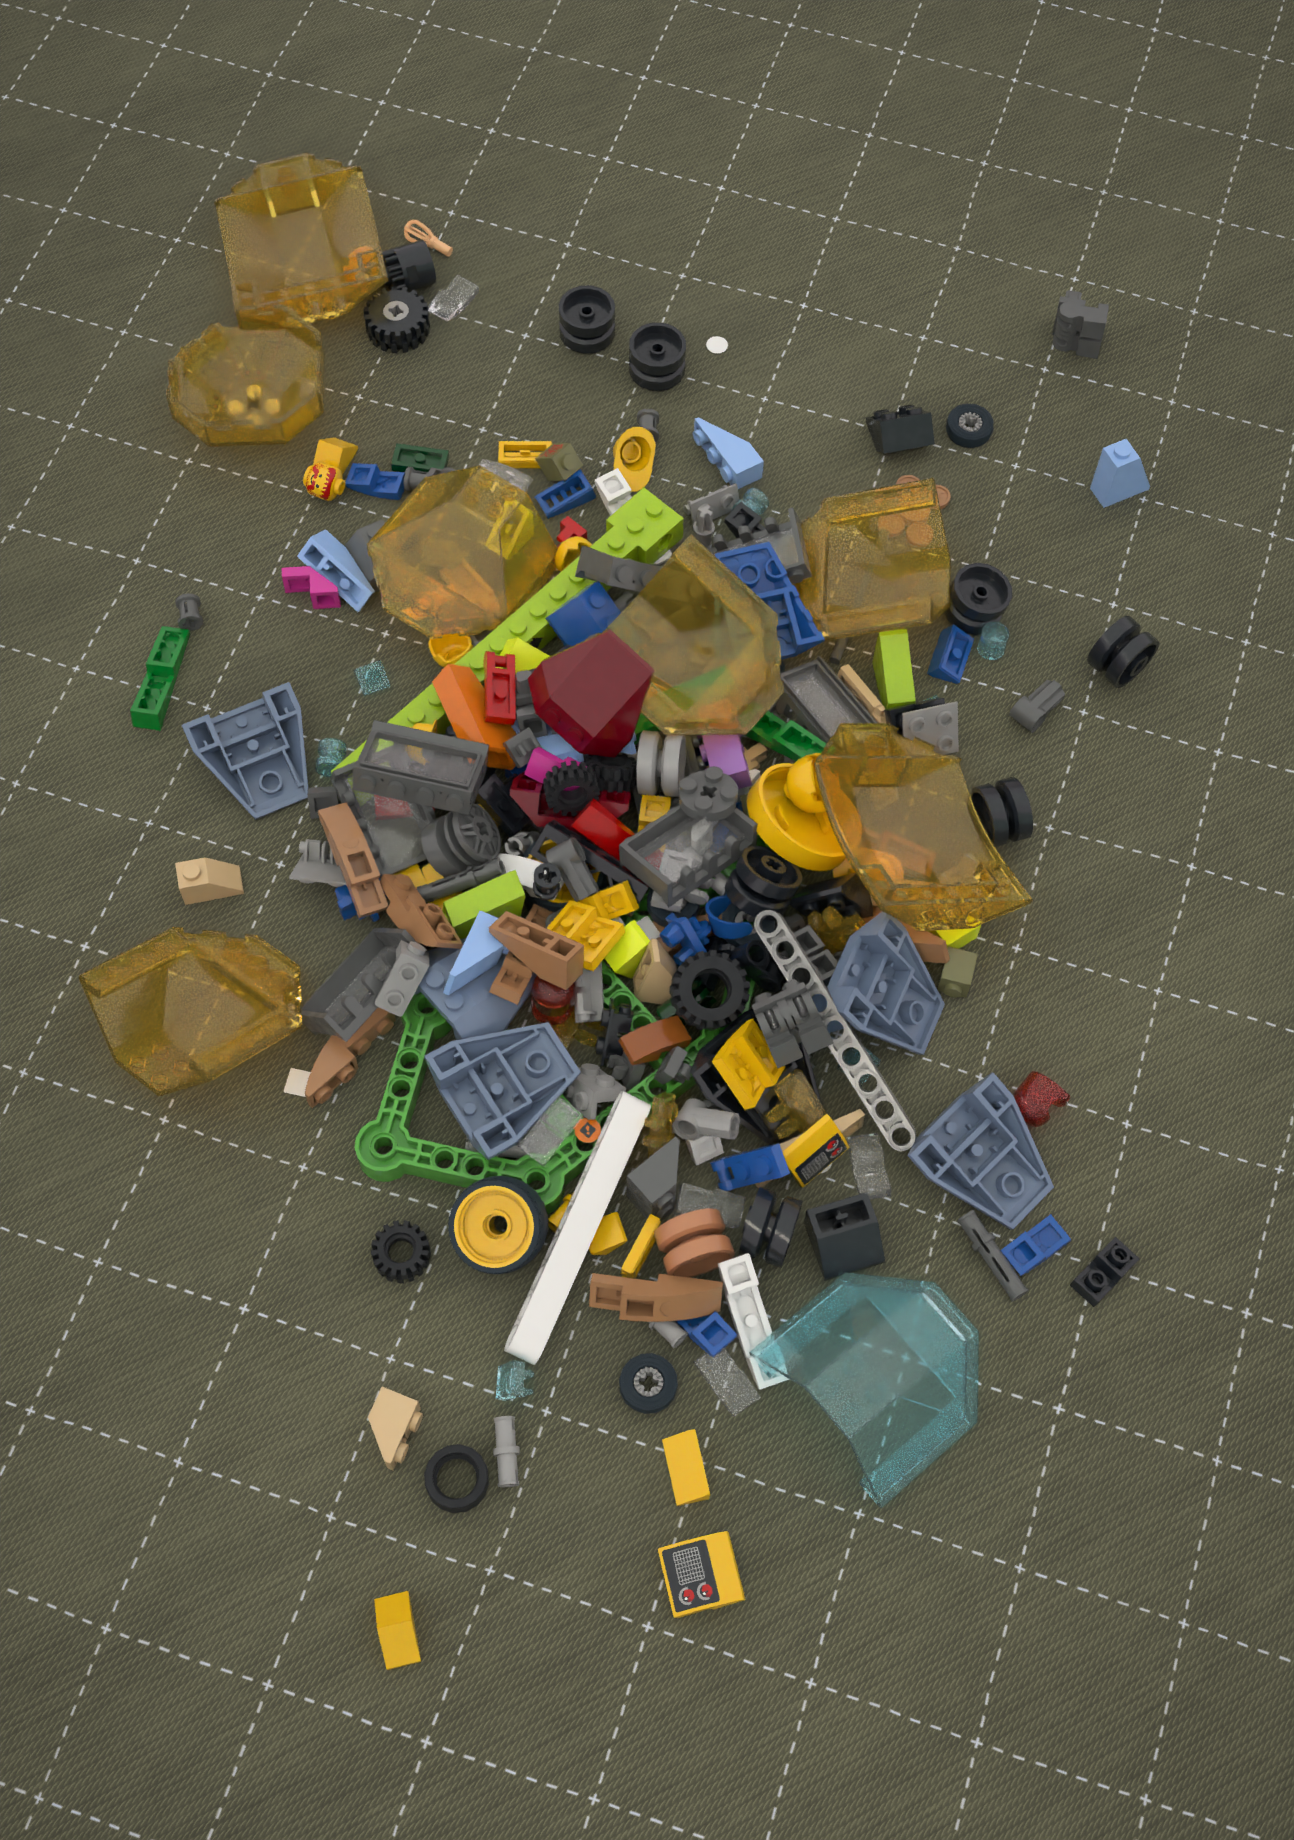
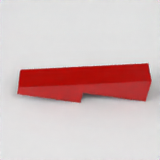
M594 798L574 818L571 824L574 829L618 860H620L619 845L626 838L635 835ZM657 850L645 858V860L657 870H660L664 854Z

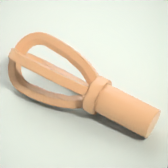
M410 220L404 226V236L409 242L418 241L409 236V233L426 241L427 247L435 249L447 257L452 254L453 248L438 240L431 230L420 221ZM412 224L418 225V226H419L420 228H422L427 234H425L424 232L420 231L419 229H417V228H415V227H412L411 225H412Z

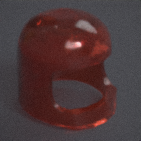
M536 975L531 991L532 1015L542 1023L549 1022L550 1025L564 1023L574 1010L575 982L565 990L540 979ZM534 999L546 1008L557 1009L569 1004V1007L563 1015L556 1017L547 1016L540 1013L536 1008Z
M1036 1071L1030 1072L1012 1094L1026 1125L1032 1127H1040L1050 1120L1048 1111L1051 1104L1057 1107H1064L1071 1099L1070 1095L1057 1083Z

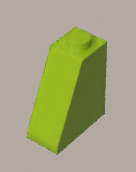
M907 628L879 631L872 664L881 703L885 710L915 703L916 698Z
M513 870L444 901L442 912L455 929L458 937L463 939L468 936L479 911L497 918L506 911L521 917L525 893L516 870Z

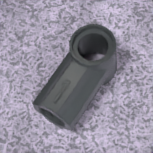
M1046 680L1029 697L1023 696L1011 709L1009 716L1031 733L1035 732L1045 721L1048 713L1064 699L1065 693L1062 686L1055 680Z
M571 837L546 851L548 863L559 868L561 877L574 901H580L599 890L585 863L586 856L584 850L576 838Z

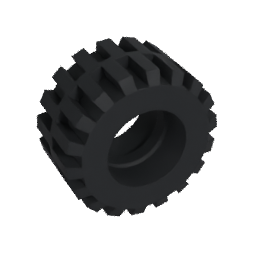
M709 950V952L705 953L701 951L692 957H688L678 967L671 980L672 984L669 994L672 997L670 1000L671 1004L676 1009L675 1013L679 1018L682 1017L685 1020L684 1023L689 1026H696V1029L699 1030L709 1029L711 1031L729 1025L746 1008L745 1004L750 996L748 994L750 983L746 981L745 976L747 973L745 969L741 970L738 966L740 963L736 959H730L729 954L724 952L719 954L716 953L717 950ZM703 973L717 975L726 986L727 997L724 1003L717 1008H705L698 1004L693 997V981Z

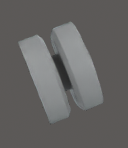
M643 730L639 741L636 766L638 794L655 795L661 780V788L665 796L679 797V784L681 779L685 778V733L669 732L665 737L662 748V737L658 731Z

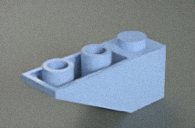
M699 417L695 418L694 431L692 433L694 441L698 446H702L711 464L717 466L726 483L729 482L730 485L736 483L738 489L762 478L764 461L749 442Z

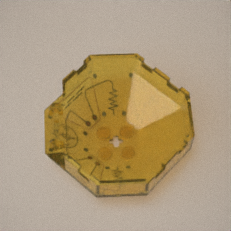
M257 305L238 306L235 308L238 326L223 327L218 322L216 324L211 323L201 333L202 336L198 340L194 338L185 346L180 347L178 355L168 361L167 377L169 385L166 389V398L171 416L208 447L286 444L324 413L325 353L321 332L285 305H273V311H258ZM258 401V408L252 407L249 409L248 402L255 403Z

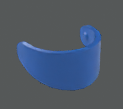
M727 895L717 896L706 903L705 909L708 920L712 927V932L716 936L723 939H738L752 932L753 927L749 922L732 923L717 918L732 904Z

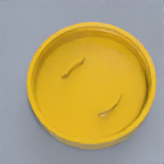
M780 763L766 769L751 787L747 796L749 817L757 823L756 831L762 840L779 856L804 869L828 871L841 865L856 848L860 840V823L853 806L846 796L839 790L838 802L832 804L835 807L833 810L821 813L804 812L787 798L784 790L789 768L793 764Z

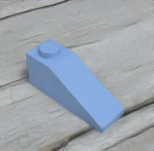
M327 530L311 536L297 555L305 565L310 566L336 585L339 596L357 612L361 611L375 592L347 548Z
M479 911L449 974L443 991L444 994H452L497 965L502 953L508 954L509 950L489 933V927L498 919L497 917Z

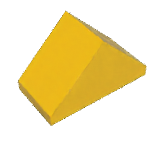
M334 437L319 439L313 465L317 462H324L339 468L343 475L358 451V446Z
M405 1591L374 1599L377 1631L386 1669L390 1670L421 1662L409 1592Z

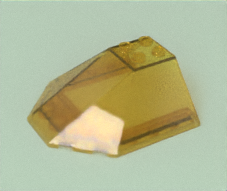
M481 465L425 477L367 543V552L371 556L372 570L377 588L381 592V602L384 611L431 639L443 638L445 634L458 633L459 636L479 635L481 631L496 629L534 596L557 569L555 566L557 547L528 493Z
M934 478L828 497L820 504L821 508L812 518L807 517L802 522L801 528L812 577L806 578L800 583H792V585L796 587L806 610H809L818 631H821L825 641L932 624L950 607L951 557ZM794 536L785 546L781 544L775 550L783 566L799 562Z
M690 534L644 589L604 631L611 629L655 670L641 713L663 734L746 735L784 693L780 674L781 652L780 641L777 639V613L700 541Z
M172 927L79 975V981L115 1063L157 1096H163L213 1081L302 1028L300 966L258 935L245 934L244 938L227 937V932L202 930L201 934L184 933V928Z

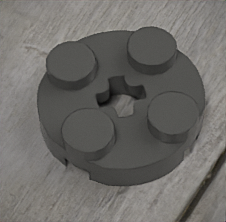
M711 766L706 770L692 773L681 779L679 784V804L683 812L689 817L697 819V816L706 817V821H718L730 816L736 809L738 786L729 775L723 773L721 768ZM706 793L714 794V797L710 798L708 795H703Z

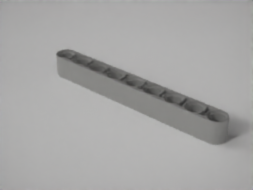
M773 910L760 912L756 916L754 927L788 982L794 980V974L799 968L807 969L810 972L811 979L805 986L811 997L815 994H821L827 1000L826 1009L819 1012L826 1028L831 1021H838L843 1025V1035L839 1038L831 1037L834 1043L828 1047L885 1139L897 1151L910 1149L916 1139V1130L850 1023L838 1013L828 988L780 913ZM768 915L774 916L778 922L776 930L772 933L765 932L762 927V921ZM785 941L790 942L794 947L793 956L789 959H783L778 953L779 945ZM854 1047L860 1052V1061L857 1064H849L845 1061L844 1051L846 1048ZM862 1075H873L877 1080V1087L871 1091L863 1089L860 1084ZM881 1101L890 1102L894 1107V1113L889 1117L880 1116L877 1112V1104ZM897 1128L907 1129L911 1135L910 1141L905 1144L896 1142L893 1137L894 1130Z

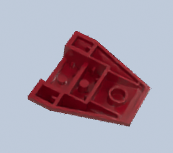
M608 629L544 659L528 677L535 714L577 752L615 758L633 738L655 670L611 629Z
M525 771L513 779L510 796L536 826L544 828L547 823L556 820L578 835H582L571 826L576 816H572L571 812L564 816L561 814V810L555 813L553 808L550 809L548 807L544 784L524 775ZM608 790L599 791L598 802L616 818L628 811L631 796L629 791L623 790L622 793H617L614 790L613 793L607 792Z

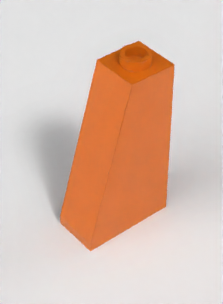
M448 663L432 683L457 738L488 744L487 767L512 770L516 765L502 743L515 736L516 732L511 725L485 722V688L470 667ZM466 758L469 764H475L476 759Z

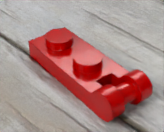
M485 651L483 660L485 722L514 725L516 720L515 655L505 654V656L495 655V652Z

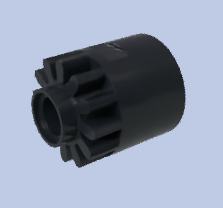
M424 240L380 252L381 263L377 264V267L380 268L379 278L383 287L388 286L391 291L392 286H397V290H402V287H408V291H412L436 283L433 260Z

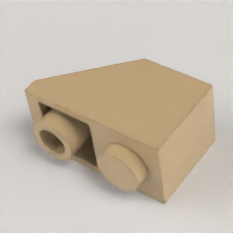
M381 1387L368 1419L384 1462L388 1469L394 1471L397 1462L403 1463L409 1449V1444L406 1443L411 1431L416 1432L418 1430L423 1413H420L421 1408L417 1400Z

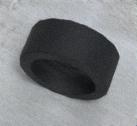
M461 1444L447 1445L436 1451L428 1461L424 1472L425 1487L432 1502L441 1510L451 1513L467 1512L476 1507L485 1497L489 1486L488 1469L482 1456L473 1448ZM453 1459H462L469 1462L476 1471L477 1481L475 1487L470 1494L463 1498L453 1499L447 1497L440 1491L437 1485L439 1469L444 1463Z

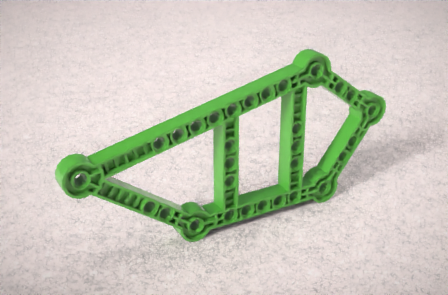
M757 833V846L770 848ZM737 861L721 871L726 878H729L732 870L736 869ZM711 887L709 889L696 888L708 894V901L720 896ZM648 893L643 897L639 908L632 917L626 914L619 916L625 926L633 920L637 922L646 916L652 922L654 921L650 914L646 916L638 914L640 911H648ZM602 960L603 983L610 986L608 989L603 990L604 1008L609 1007L610 998H613L614 1007L622 1003L631 1005L634 1016L630 1032L634 1031L638 1026H645L656 1022L657 1020ZM747 976L745 978L750 983V988L748 989L750 996L745 1004L746 1008L741 1014L750 1009L756 982ZM725 987V991H724V995H723V999H722L721 1005L724 1003V1001H725V999H726V997H727V989H726V987ZM421 992L417 995L414 994L403 1016H401L405 1029L377 1119L370 1121L362 1127L355 1140V1151L361 1170L368 1177L376 1181L390 1182L399 1179L404 1174H409L465 1188L481 1179L493 1176L516 1178L528 1185L535 1180H539L545 1185L535 1191L544 1202L547 1214L554 1212L563 1201L565 1185L583 1172L597 1142L596 1140L590 1143L593 1145V1148L589 1151L584 1152L578 1149V1146L584 1142L576 1137L575 1126L583 1117L563 1094L539 1119L560 1143L546 1155L542 1153L527 1154L517 1161L496 1156L487 1160L478 1152L410 1137L408 1129L428 1067L424 1056L432 1052L435 1040L446 1036L453 1028ZM426 1007L434 1008V1011L429 1014L421 1013V1010ZM727 1026L711 1031L709 1029L701 1030L700 1036L683 1049L688 1052L683 1063L692 1067L698 1051ZM669 1051L662 1052L658 1060L648 1062L655 1071L627 1092L651 1105L645 1123L696 1084L692 1076L689 1080H685L683 1084L672 1079L663 1085L653 1079L666 1053ZM408 1062L418 1063L415 1068H404V1065ZM659 1087L662 1088L665 1091V1093L662 1095H654L650 1092V1090ZM406 1089L409 1091L404 1097L395 1096L398 1090ZM614 1103L596 1116L595 1120L600 1124L601 1131ZM382 1146L392 1147L391 1151L387 1154L377 1153L378 1149ZM445 1159L453 1162L448 1168L437 1166L440 1161ZM475 1166L483 1169V1172L476 1176L468 1173V1170Z

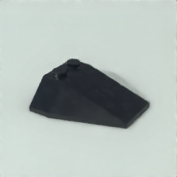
M751 1009L741 1014L698 1051L690 1075L706 1099L722 1111L739 1113L740 1124L766 1144H781L797 1137L824 1114L810 1058L803 1043H798L803 1057L785 1065L776 1085L765 1088L756 1106L744 1110L712 1063L713 1058L725 1042L746 1021L754 1019L760 1028L755 1016L756 1014Z

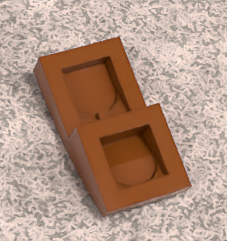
M677 1015L640 1027L620 1037L619 1043L631 1065H637L658 1060L662 1052L670 1051L676 1046L680 1048L688 1047L692 1038Z

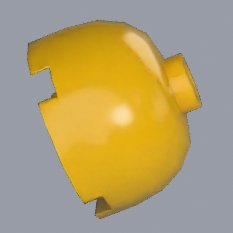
M813 753L798 759L789 768L784 785L785 794L795 806L804 812L821 813L833 810L835 807L832 804L838 802L839 799L836 774L834 770L828 771L825 763H829V760L822 753Z

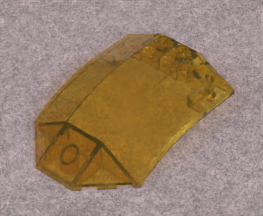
M311 153L281 158L258 164L253 168L254 174L247 180L241 178L230 188L232 193L225 197H219L214 201L226 254L234 311L237 318L280 324L286 327L305 326L324 319L330 320L349 313L352 308L388 281L374 216L360 166L345 167L342 166L341 161L325 158V161L318 160Z
M840 723L835 734L831 736L825 745L821 755L817 757L814 763L823 804L837 841L850 865L881 911L912 926L917 931L975 928L985 922L1031 904L1033 899L1000 856L977 815L961 770V758L955 755H941L933 751L934 745L918 737H914L912 741L898 734L899 728L891 724Z

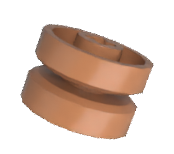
M706 1208L684 1213L666 1221L654 1231L659 1251L667 1253L663 1258L667 1275L696 1277L718 1269V1263L734 1257L735 1252L730 1238L721 1235L725 1231V1223L719 1210Z

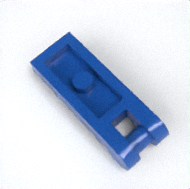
M779 1143L722 1157L710 1162L713 1172L718 1174L720 1182L717 1184L721 1193L790 1174ZM728 1167H731L734 1177L731 1176Z

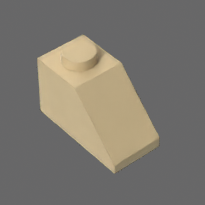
M205 857L175 863L178 886L185 905L244 894L239 865Z
M657 939L650 940L632 979L635 997L640 1002L663 1004L671 998V994H669L672 984L671 980L677 971L675 961Z

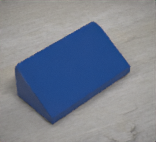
M954 624L942 630L927 674L955 684L960 683L974 638Z

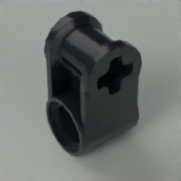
M752 940L733 949L731 959H736L740 963L738 966L741 970L745 969L747 977L769 992L776 993L781 990V981L784 975L763 941ZM779 954L783 959H788L786 956Z

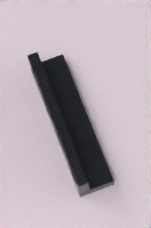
M556 820L546 824L530 855L543 863H548L546 854L540 851L545 840L549 838L558 845L574 837L584 850L586 856L585 863L591 874L597 872L606 874L610 887L615 885V881L621 883L628 880L632 891L637 894L635 899L638 905L640 904L643 897L649 892L650 887L625 866L621 867L620 860ZM589 864L595 867L596 869L590 870ZM635 911L630 912L626 915L632 917Z

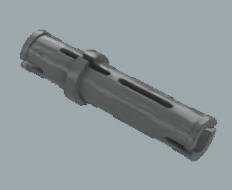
M496 858L482 865H470L467 867V870L429 884L418 886L417 890L427 904L462 890L475 888L505 874L506 870L502 860L500 861V858Z
M972 1210L959 1218L957 1222L972 1241L973 1245L971 1247L975 1252L981 1254L994 1276L1010 1297L1011 1302L1025 1295L1029 1290L1024 1286L1011 1264L995 1243L996 1237L994 1234L988 1233L977 1217L976 1212Z

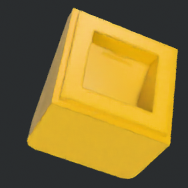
M618 1212L602 1217L589 1247L592 1255H607L628 1241Z

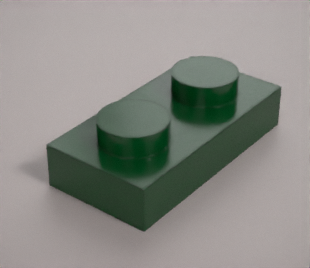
M396 443L391 462L392 471L405 472L408 467H413L416 471L429 472L431 468L443 469L448 465L449 450Z

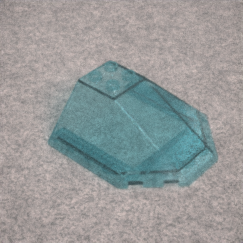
M845 1272L749 1352L750 1356L755 1359L770 1379L779 1372L805 1388L848 1439L865 1475L858 1483L880 1508L886 1505L977 1423L979 1331L935 1282Z

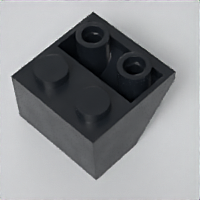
M904 405L898 407L899 411L889 412V409L877 410L873 412L874 416L866 417V423L877 452L886 454L935 444L931 412L922 410V407Z
M859 872L807 885L791 898L790 905L820 928L830 929L838 924L858 922L862 918L873 916V904L870 894L873 893L874 884Z
M867 1192L806 1211L804 1225L824 1281L885 1263L878 1220Z

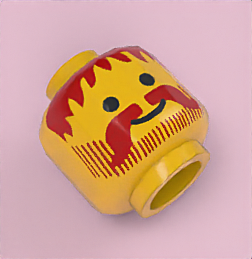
M317 462L313 466L310 465L305 471L303 484L306 486L307 492L314 497L326 501L334 500L337 495H341L346 485L345 480H343L342 471L324 462Z

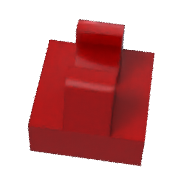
M569 516L560 522V534L557 536L560 544L568 538L575 536L587 539V530Z

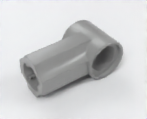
M688 1099L674 1120L672 1128L680 1138L685 1140H694L699 1134L735 1140L739 1133L740 1118L739 1113L709 1109L701 1100Z

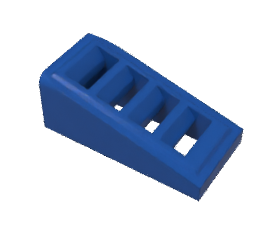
M580 469L567 480L554 484L534 497L549 519L590 502L596 498V495ZM577 487H581V488H582V489H581L580 491H578V492H577V490H576ZM571 491L573 495L568 497L566 492ZM560 494H561L562 498L564 499V500L561 501V502H559L558 499L556 498V496H558V495H560ZM550 498L554 503V506L551 508L546 502Z

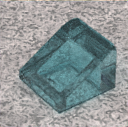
M381 660L353 670L364 696L390 687Z

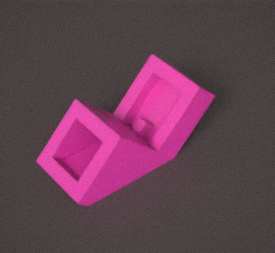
M310 566L282 568L285 593L310 591L313 609L341 607L338 587Z

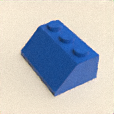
M599 581L586 586L545 618L565 646H574L585 641L590 635L611 629L639 656L647 651L645 645Z

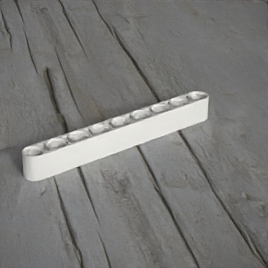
M621 1091L617 1096L506 1341L505 1352L533 1365L539 1360L651 1108L650 1104L624 1091Z

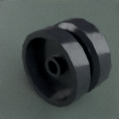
M587 285L570 289L562 296L559 302V331L564 345L575 352L587 354L604 350L612 343L615 336V303L608 292L602 288Z
M656 322L642 325L635 330L629 344V374L632 380L640 387L650 391L671 389L681 382L685 375L686 340L682 332L672 325Z
M983 563L968 564L961 568L955 576L943 600V612L952 625L954 624L967 634L982 635L989 633L996 628L1012 599V586L1008 578L999 569Z
M1125 616L1111 625L1094 644L1087 657L1088 664L1097 672L1106 671V680L1115 688H1121L1132 681L1151 661L1159 647V641L1149 632L1140 633V624L1130 616Z
M1010 777L996 782L995 787L988 783L971 789V815L977 834L984 846L991 849L1006 844L1008 839L1016 842L1031 837L1033 832L1032 809L1025 789L1017 778Z
M749 846L743 850L737 861L736 869L732 870L724 888L727 897L736 907L755 918L760 912L765 910H773L783 916L789 906L791 897L796 894L801 885L802 875L796 865L779 856L771 848ZM768 915L763 920L777 919L772 915Z
M759 1187L753 1206L750 1205L746 1216L738 1254L744 1255L749 1253L750 1257L754 1259L759 1255L765 1241L768 1242L764 1257L766 1263L782 1268L803 1201L787 1196L782 1200L778 1213H775L773 1211L777 1200L776 1192Z

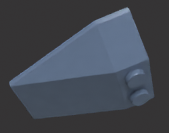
M289 682L262 692L261 699L216 717L210 718L209 714L181 725L193 753L255 820L308 798L301 707Z
M883 910L849 937L827 986L838 1013L856 1030L918 1055H924L945 1005L907 929L889 910Z
M466 938L460 939V940L462 941L463 945H464V942H465ZM438 947L427 951L429 952L430 966L415 994L417 995L421 992L453 1027L456 1040L505 1031L540 980L534 973L518 1005L490 993L492 983L507 956L502 953L497 965L452 994L446 995L443 991L461 949Z
M549 1022L454 1040L424 1056L443 1100L472 1146L487 1160L515 1146L581 1074V1071Z
M990 1073L958 1096L915 1139L907 1155L928 1180L1010 1230L1014 1229L1054 1188L1014 1096L994 1073Z

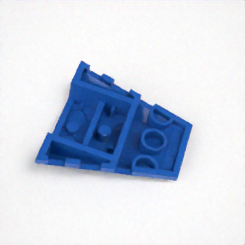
M770 542L715 553V664L725 658L765 664L795 657L825 641L821 631H818L809 610H806L796 587L790 582L787 572Z

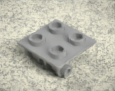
M957 701L902 713L903 736L898 739V745L900 750L904 751V763L959 751Z
M306 839L305 842H300L299 853L303 854L289 879L299 880L306 884L314 882L328 883L334 887L347 885L340 866L337 867L331 849L330 854H328V841L323 842L322 851L320 840Z

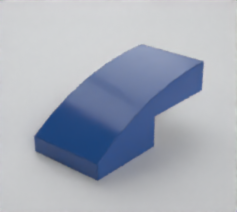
M352 463L346 479V487L374 497L401 500L404 492L405 472L380 471L377 464Z
M1050 1214L1031 1230L1025 1231L1009 1243L1001 1252L1017 1273L1023 1276L1071 1242V1238Z
M716 1311L703 1317L675 1321L688 1333L687 1336L713 1358L738 1335Z

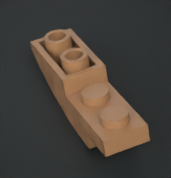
M345 802L318 810L317 813L337 867L340 866L358 917L362 918L387 910L389 905L379 881L380 873L363 832L348 804Z
M383 874L380 884L390 900L386 912L399 929H406L416 942L426 946L461 949L463 943L443 914L442 909L433 903L426 904L409 876L403 874Z
M378 1007L347 1042L338 1036L332 1035L316 1059L307 1081L305 1096L311 1108L315 1107L318 1103L326 1102L332 1096L333 1090L341 1083L349 1082L355 1076L358 1069L356 1055L365 1053L375 1038L379 1035H385L392 1029L396 1021L395 1014Z
M592 1273L589 1307L620 1311L619 1320L663 1322L693 1319L710 1315L715 1311L720 1312L723 1282L659 1274L656 1282Z

